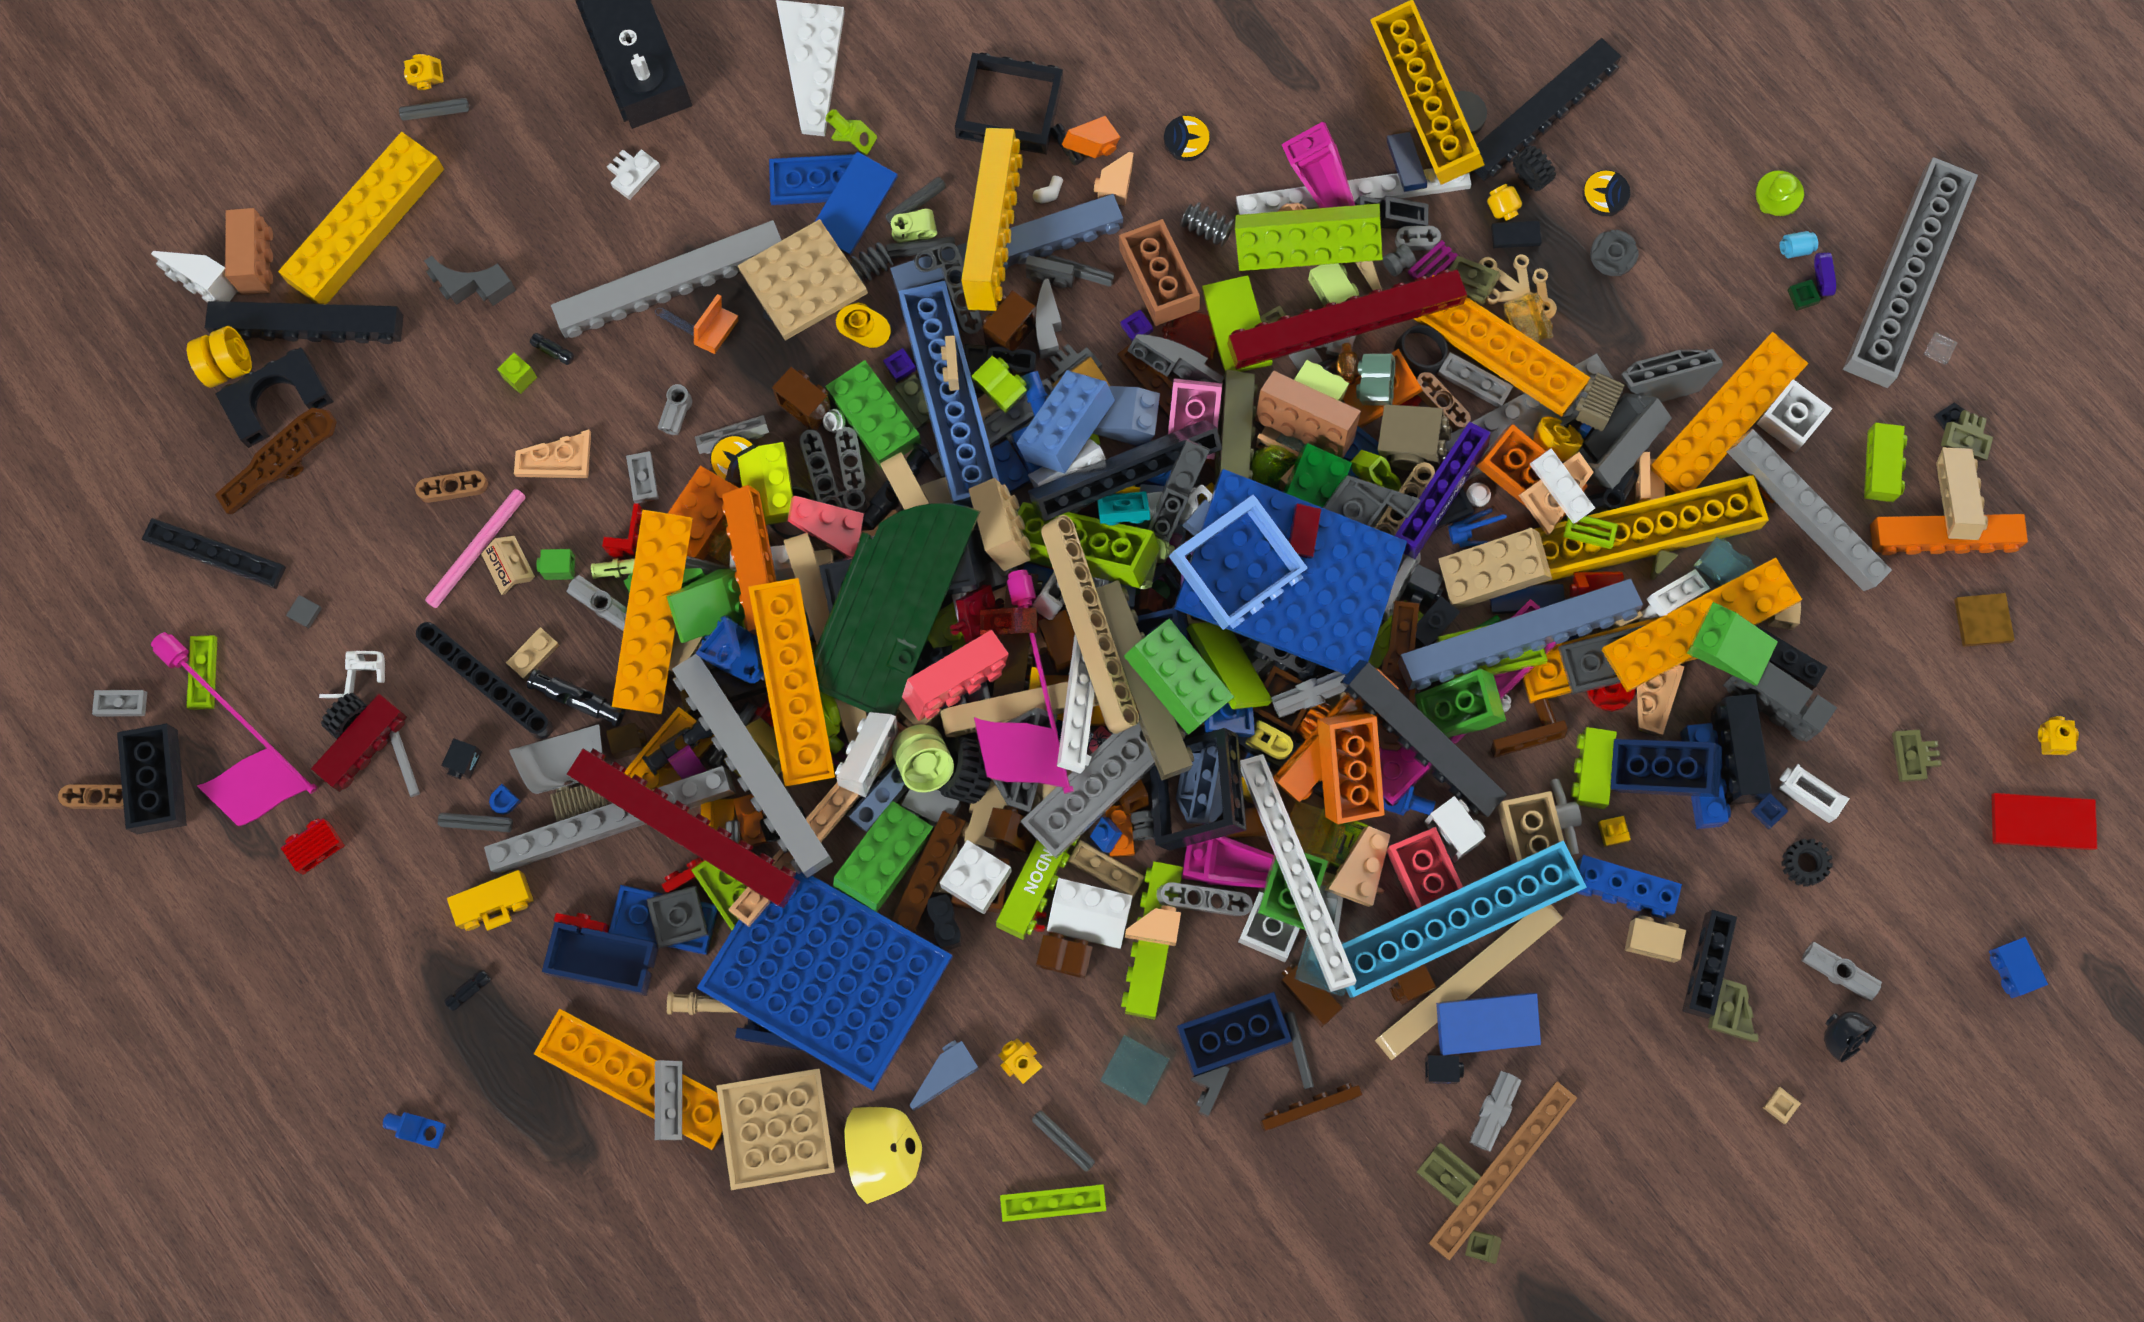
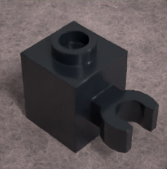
M1417 564L1403 595L1410 598L1412 603H1419V605L1422 604L1430 607L1433 599L1438 600L1444 590V587L1440 586L1443 576Z

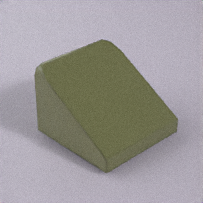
M1660 550L1654 557L1650 580H1655L1677 558L1678 554Z
M1473 1230L1469 1237L1465 1256L1496 1264L1502 1239L1491 1234Z

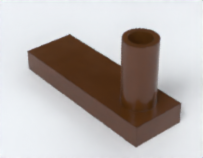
M1547 698L1535 701L1534 706L1542 726L1493 740L1491 746L1493 757H1500L1565 738L1568 730L1565 720L1556 721Z

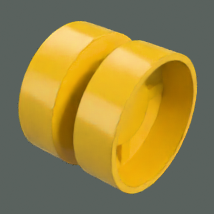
M230 326L210 333V336L203 335L187 343L189 363L197 378L209 388L223 384L229 378L235 379L251 372L252 361L249 350L240 334Z

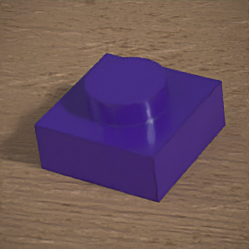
M1141 310L1120 322L1121 327L1131 341L1134 340L1137 334L1148 335L1153 332V326Z
M903 348L883 360V364L896 383L916 371V366Z

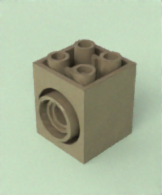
M1384 405L1378 452L1380 456L1388 461L1390 468L1413 471L1417 464L1426 462L1431 464L1435 471L1438 470L1448 455V449H1445L1446 441H1450L1452 432L1451 426H1448L1449 418L1445 417L1443 408Z

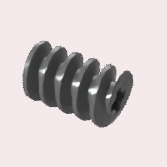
M1200 202L1194 207L1190 204L1184 213L1180 226L1186 227L1189 224V231L1193 232L1197 229V235L1202 236L1205 233L1206 240L1209 241L1213 238V243L1216 245L1222 241L1221 247H1223L1232 232L1234 220L1231 219L1226 224L1225 215L1218 220L1216 219L1217 211L1209 215L1208 206L1201 211Z
M879 242L875 243L876 251L872 247H868L867 255L861 251L859 252V259L855 256L850 257V265L862 283V277L864 276L869 281L872 280L871 272L880 276V267L887 272V263L893 266L886 249Z

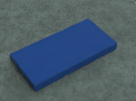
M857 151L815 222L820 219L840 250L851 256L898 178V174Z
M855 154L769 159L771 205L827 202Z
M620 885L608 933L654 942L657 945L647 899L663 895V893ZM701 902L709 936L668 947L708 955L718 914L716 906L711 903Z
M1537 993L1436 1003L1441 1055L1541 1045Z

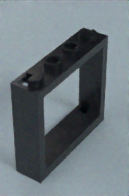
M972 52L955 123L956 138L984 143L986 128L1008 129L965 121L977 69L1053 82L1042 133L1014 131L1016 139L1020 140V150L1047 155L1051 128L1054 124L1063 84V69L1054 65L1044 66L1032 61L1022 62L1013 60L1010 57L1000 58L991 56L988 53L982 52L978 54Z
M1222 728L1183 740L1186 748L1190 747L1192 752L1217 745L1223 820L1172 833L1168 778L1161 780L1156 765L1150 769L1151 813L1154 820L1153 838L1156 846L1170 851L1246 830L1237 733Z

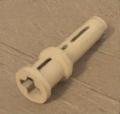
M672 991L668 992L667 1014L672 1015L673 1012H688L689 1015H694L697 1012L738 1013L710 996H698L695 992H690L689 995L674 994Z

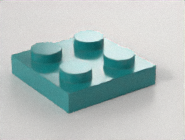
M1146 491L1111 494L1097 500L1100 524L1117 525L1120 522L1142 523L1145 520H1150V509Z

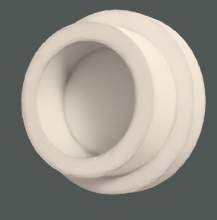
M831 409L824 415L823 425L826 430L837 433L839 429L841 430L845 427V417L840 410Z
M1483 483L1472 484L1466 492L1471 505L1475 507L1486 505L1491 498L1490 489Z

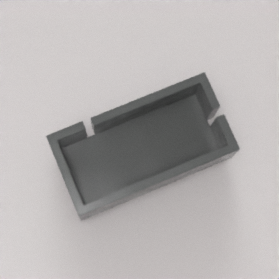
M1625 393L1617 402L1604 430L1594 429L1583 442L1596 461L1594 463L1584 448H1580L1578 452H1580L1593 471V474L1586 482L1587 484L1613 489L1626 472L1635 465L1636 460L1650 447L1658 434L1665 429V426L1672 417L1658 398L1641 397L1640 395Z
M1768 662L1757 686L1731 674L1723 684L1732 696L1755 694L1758 712H1763L1769 716V720L1775 725L1783 726L1791 731L1790 734L1800 741L1808 742L1820 733L1837 709L1836 706L1819 695L1807 707L1805 704L1813 691L1770 662Z

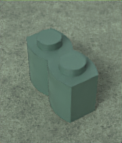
M1363 354L1362 361L1358 363V374L1362 375L1361 383L1357 384L1356 387L1357 399H1360L1363 405H1392L1395 378V358L1393 354Z

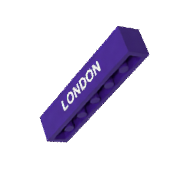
M1469 421L1419 497L1421 501L1410 516L1404 520L1395 534L1396 537L1407 541L1403 554L1414 560L1416 559L1488 448L1491 432Z

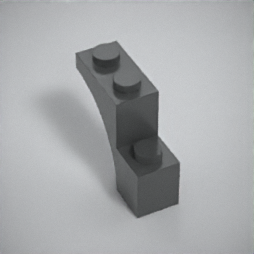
M433 256L424 260L429 268L426 270L428 276L434 283L439 281L442 285L438 288L446 300L451 298L456 305L477 292L483 301L488 299L492 306L516 291L511 280L498 263L482 271L467 273L446 268L436 261Z

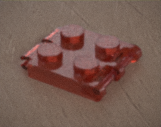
M1192 312L1176 318L1173 327H1170L1172 320L1168 321L1166 326H1163L1164 339H1167L1168 335H1170L1169 340L1207 357V360L1213 359L1216 342L1214 341L1216 339L1209 315Z

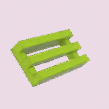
M1584 516L1578 521L1611 530V533L1573 524L1567 518L1563 537L1608 549L1613 548L1618 524L1589 516ZM1571 530H1575V531H1579V532H1583V533H1587V534H1591V535L1603 537V538H1606V539H1609V540H1605V539H1601V538H1597V537H1593V536L1581 534V533L1574 532V531H1571Z

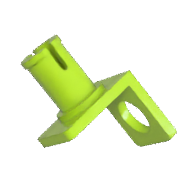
M836 109L829 111L825 120L836 129L831 138L834 141L851 142L864 155H868L877 139V135L861 120H846ZM863 132L868 135V143L865 146L860 143V135Z

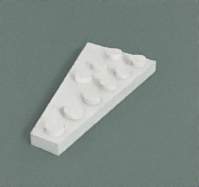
M776 0L802 134L825 136L827 127L825 117L830 108L845 13L844 7Z

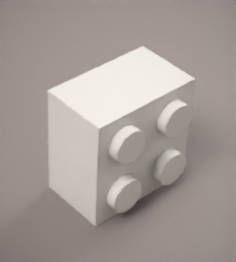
M1792 380L1757 425L1796 453L1832 408L1795 380Z
M1455 796L1433 811L1424 822L1428 829L1436 827L1446 851L1454 863L1477 847L1486 837L1484 835L1485 829L1478 820L1473 821L1468 814L1469 809L1461 799L1457 800Z
M967 840L940 881V886L977 911L985 914L1012 871L1009 865Z
M1259 891L1238 942L1286 962L1300 928L1258 913L1263 895Z

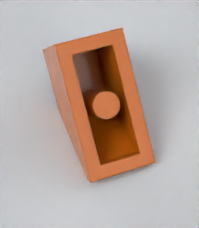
M1103 116L1069 129L1062 145L1064 148L1097 158L1102 155L1108 156L1116 150L1120 136L1107 117Z

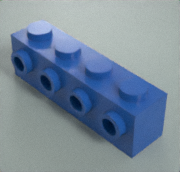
M1712 723L1688 725L1680 732L1682 742L1718 744L1717 731L1713 730ZM1721 773L1719 797L1691 796L1696 829L1722 827L1729 822L1728 818L1731 817V809L1725 801L1724 794H1726L1727 787L1725 779L1721 778Z
M1582 855L1578 859L1577 868L1587 887L1578 891V894L1590 897L1592 894L1602 897L1601 900L1604 902L1616 904L1618 901L1627 904L1626 908L1634 911L1648 910L1651 911L1652 916L1665 919L1666 916L1670 917L1675 913L1682 884L1586 855Z

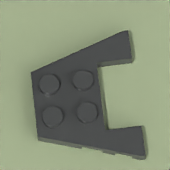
M1346 475L1322 508L1371 526L1386 504L1404 518H1408L1421 500Z

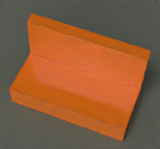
M716 295L694 326V345L713 354H716L738 323V315L722 308V296Z

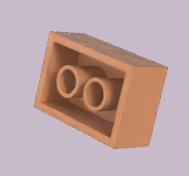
M255 208L226 210L225 277L241 295L270 293V284H273V275L270 270V262H273V253L270 248V241L273 240V231Z

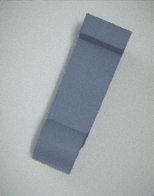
M896 763L869 790L866 798L863 797L845 815L866 832L905 784Z

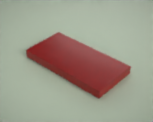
M1993 793L1991 795L1993 844L2080 850L2097 849L2096 799Z

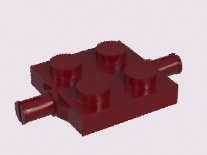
M982 585L980 588L957 599L956 606L959 621L950 626V629H953L950 632L953 635H958L962 632L966 644L990 630L995 635L1001 633V621L997 611L1004 608V604H1002L1004 600L1001 598L995 600L991 585Z

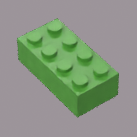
M865 360L825 386L828 397L836 408L843 413L846 422L855 430L857 437L881 470L883 469L880 463L900 452L904 456L914 449L913 445L915 443L921 444L920 434Z
M1170 618L1134 645L1124 655L1125 659L1188 735L1234 698Z
M892 801L834 877L833 888L878 912L927 845L932 835L933 826Z

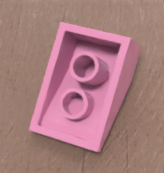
M1174 379L1168 434L1203 420H1207L1218 429L1222 383ZM1215 453L1208 455L1206 459H1214Z

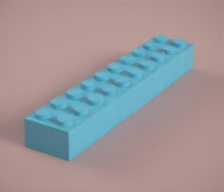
M1564 840L1343 943V949L1357 980L1355 985L1346 987L1349 997L1352 998L1587 888Z

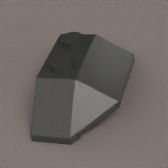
M1697 349L1678 350L1634 362L1622 373V379L1635 394L1641 397H1656L1660 402H1665L1670 399L1700 392L1722 368L1723 362L1713 349H1706L1705 351Z
M1033 708L1005 722L1028 723L1051 728L1048 712L1040 708ZM1053 714V715H1054V719H1055V723H1056V720H1057V716H1058V715ZM993 779L1007 805L1027 812L1031 811L1038 783L1004 782Z

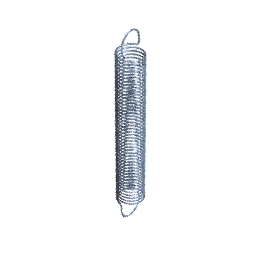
M662 316V317H661V318H663V319H665V320H666L667 318L670 319V318L667 317V316H665V317ZM669 320V321H668V322H670V323H672V324H673L674 322L677 323V322L674 321V320H672V321Z

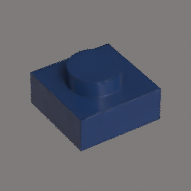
M1769 794L1750 812L1769 830L1788 810L1772 794Z

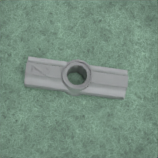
M580 575L570 582L566 591L569 595L593 610L599 617L606 619L624 631L627 607ZM608 600L606 607L602 609L597 608L600 601Z
M1335 671L1322 678H1313L1296 685L1294 689L1271 697L1279 718L1303 708L1306 710L1324 703L1326 699L1343 693L1346 687L1340 682L1345 677V674Z
M1811 942L1802 956V962L1826 975L1832 983L1841 984L1869 1002L1873 1000L1881 988L1882 982L1856 967L1851 960L1842 959L1816 942ZM1838 965L1846 970L1845 978L1837 973Z
M1499 1072L1490 1095L1486 1097L1480 1109V1118L1469 1141L1470 1143L1491 1152L1501 1127H1504L1512 1110V1101L1522 1080L1509 1073Z

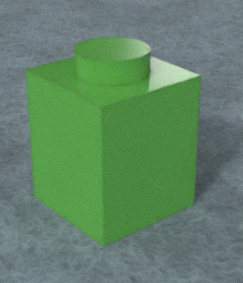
M570 549L541 550V558H537V571L540 572L545 580L574 579L575 555Z

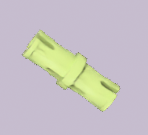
M615 558L610 562L592 563V576L594 579L608 576L619 578L623 574L633 573L635 558L625 560Z

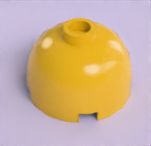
M1543 417L1534 431L1533 441L1545 451L1552 448L1561 462L1567 461L1578 453L1583 443L1581 434L1571 425L1568 428L1560 425L1562 420L1558 418Z

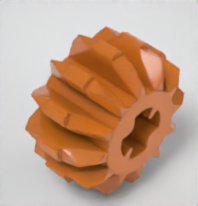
M1325 702L1310 708L1297 727V733L1306 740L1318 726L1317 719L1325 718L1333 709L1331 708L1332 706Z

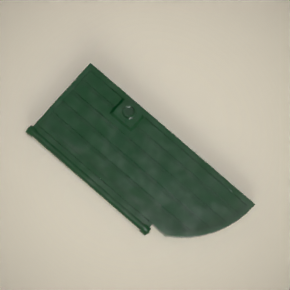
M924 504L900 511L882 521L873 539L868 533H861L859 544L813 654L820 692L868 713H883L896 716L903 699L902 695L907 679L912 677L981 511L958 504Z

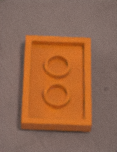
M1397 349L1391 353L1395 358L1392 405H1401L1423 391L1401 352ZM1357 373L1346 380L1349 385L1343 400L1347 405L1361 411L1358 426L1362 428L1383 415L1384 405H1363L1360 399H1357L1356 387L1357 384L1361 383L1362 375Z

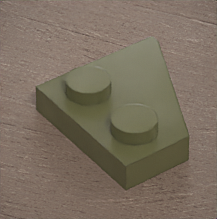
M1723 978L1715 1016L1710 1017L1708 1029L1747 1041L1758 1042V1034H1754L1751 1018L1754 1017L1748 1003L1749 996L1746 985Z

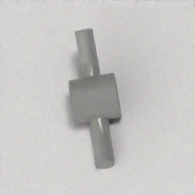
M1553 779L1550 781V785L1557 802L1555 807L1561 830L1564 829L1570 854L1575 855L1579 853L1574 827L1581 826L1582 824L1580 809L1576 801L1567 803L1560 780Z

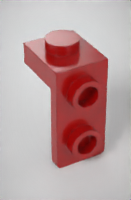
M634 503L628 539L603 538L602 547L608 555L622 558L623 555H636L643 510L639 503Z
M1574 572L1573 584L1570 585V598L1622 582L1624 579L1623 572Z

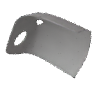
M598 724L509 750L527 788L532 793L539 794L578 783V781L568 776L567 772L583 748L589 752L594 748L602 753L600 726ZM571 780L573 782L571 784L564 785L566 781Z

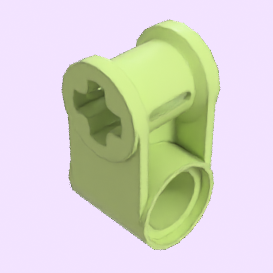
M930 209L897 214L891 220L892 237L898 243L928 240L937 235L934 214Z

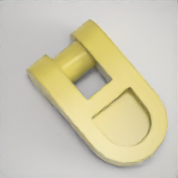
M1257 720L1254 725L1255 735L1247 738L1246 744L1273 758H1287L1293 749L1292 739L1278 729ZM1264 734L1270 736L1268 743L1261 740Z

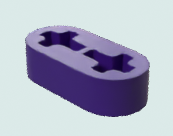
M1830 252L1817 253L1814 259L1818 293L1821 297L1833 296L1836 292V278L1832 255Z

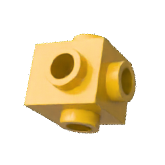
M418 54L412 56L413 59L404 61L405 79L409 85L417 87L418 90H428L432 88L431 85L444 83L440 59L430 55Z
M2056 716L2050 717L2047 722L2040 725L2038 740L2041 742L2042 755H2068L2077 750L2076 743L2079 733L2077 728H2075V721L2065 720V717Z
M1018 1038L1005 1044L1002 1052L998 1054L1003 1061L1000 1065L1009 1077L1014 1074L1022 1084L1042 1068L1034 1057L1037 1054L1034 1048L1028 1042L1023 1044Z

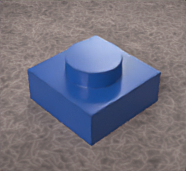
M1102 817L1090 837L1103 852L1110 853L1122 832L1109 817Z

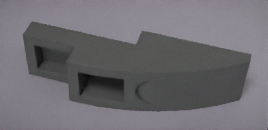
M1137 334L1127 350L1136 358L1167 377L1172 371L1185 380L1221 383L1224 378L1204 365L1208 359L1207 357L1168 339Z
M1186 439L1147 530L1153 531L1156 537L1167 542L1170 541L1188 502L1191 490L1208 456L1209 448Z

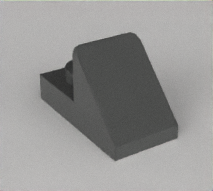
M1224 1066L1191 1078L1190 1081L1209 1089L1207 1093L1202 1091L1196 1104L1201 1107L1198 1112L1199 1114L1206 1117L1209 1116L1230 1068Z

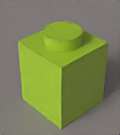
M515 353L497 369L502 378L520 394L537 378L533 369Z

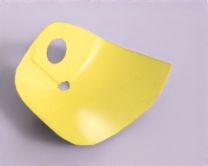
M887 1107L852 1108L847 1117L844 1131L847 1164L851 1181L857 1194L866 1204H869L902 1190L916 1178L922 1154V1143L906 1114L900 1110ZM907 1138H911L915 1143L913 1154H909L906 1150L905 1142ZM893 1143L896 1144V1152L891 1151L890 1146Z

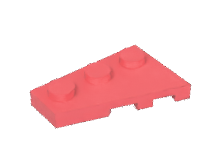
M793 496L787 521L810 536L820 539L831 549L839 551L846 557L854 556L858 546L857 542H859L864 513Z

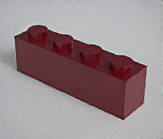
M378 694L313 765L311 770L339 792L342 789L348 788L358 771L365 769L371 761L370 758L386 746L390 732L396 733L404 726V720L407 716L381 694Z

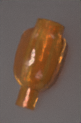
M1344 343L1342 344V352L1337 357V375L1342 377L1349 385H1352L1359 376V361L1356 353L1352 352L1351 344Z

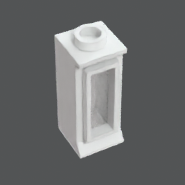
M1799 764L1791 769L1787 767L1779 778L1782 781L1778 788L1779 790L1828 823L1837 819L1850 799L1801 768Z

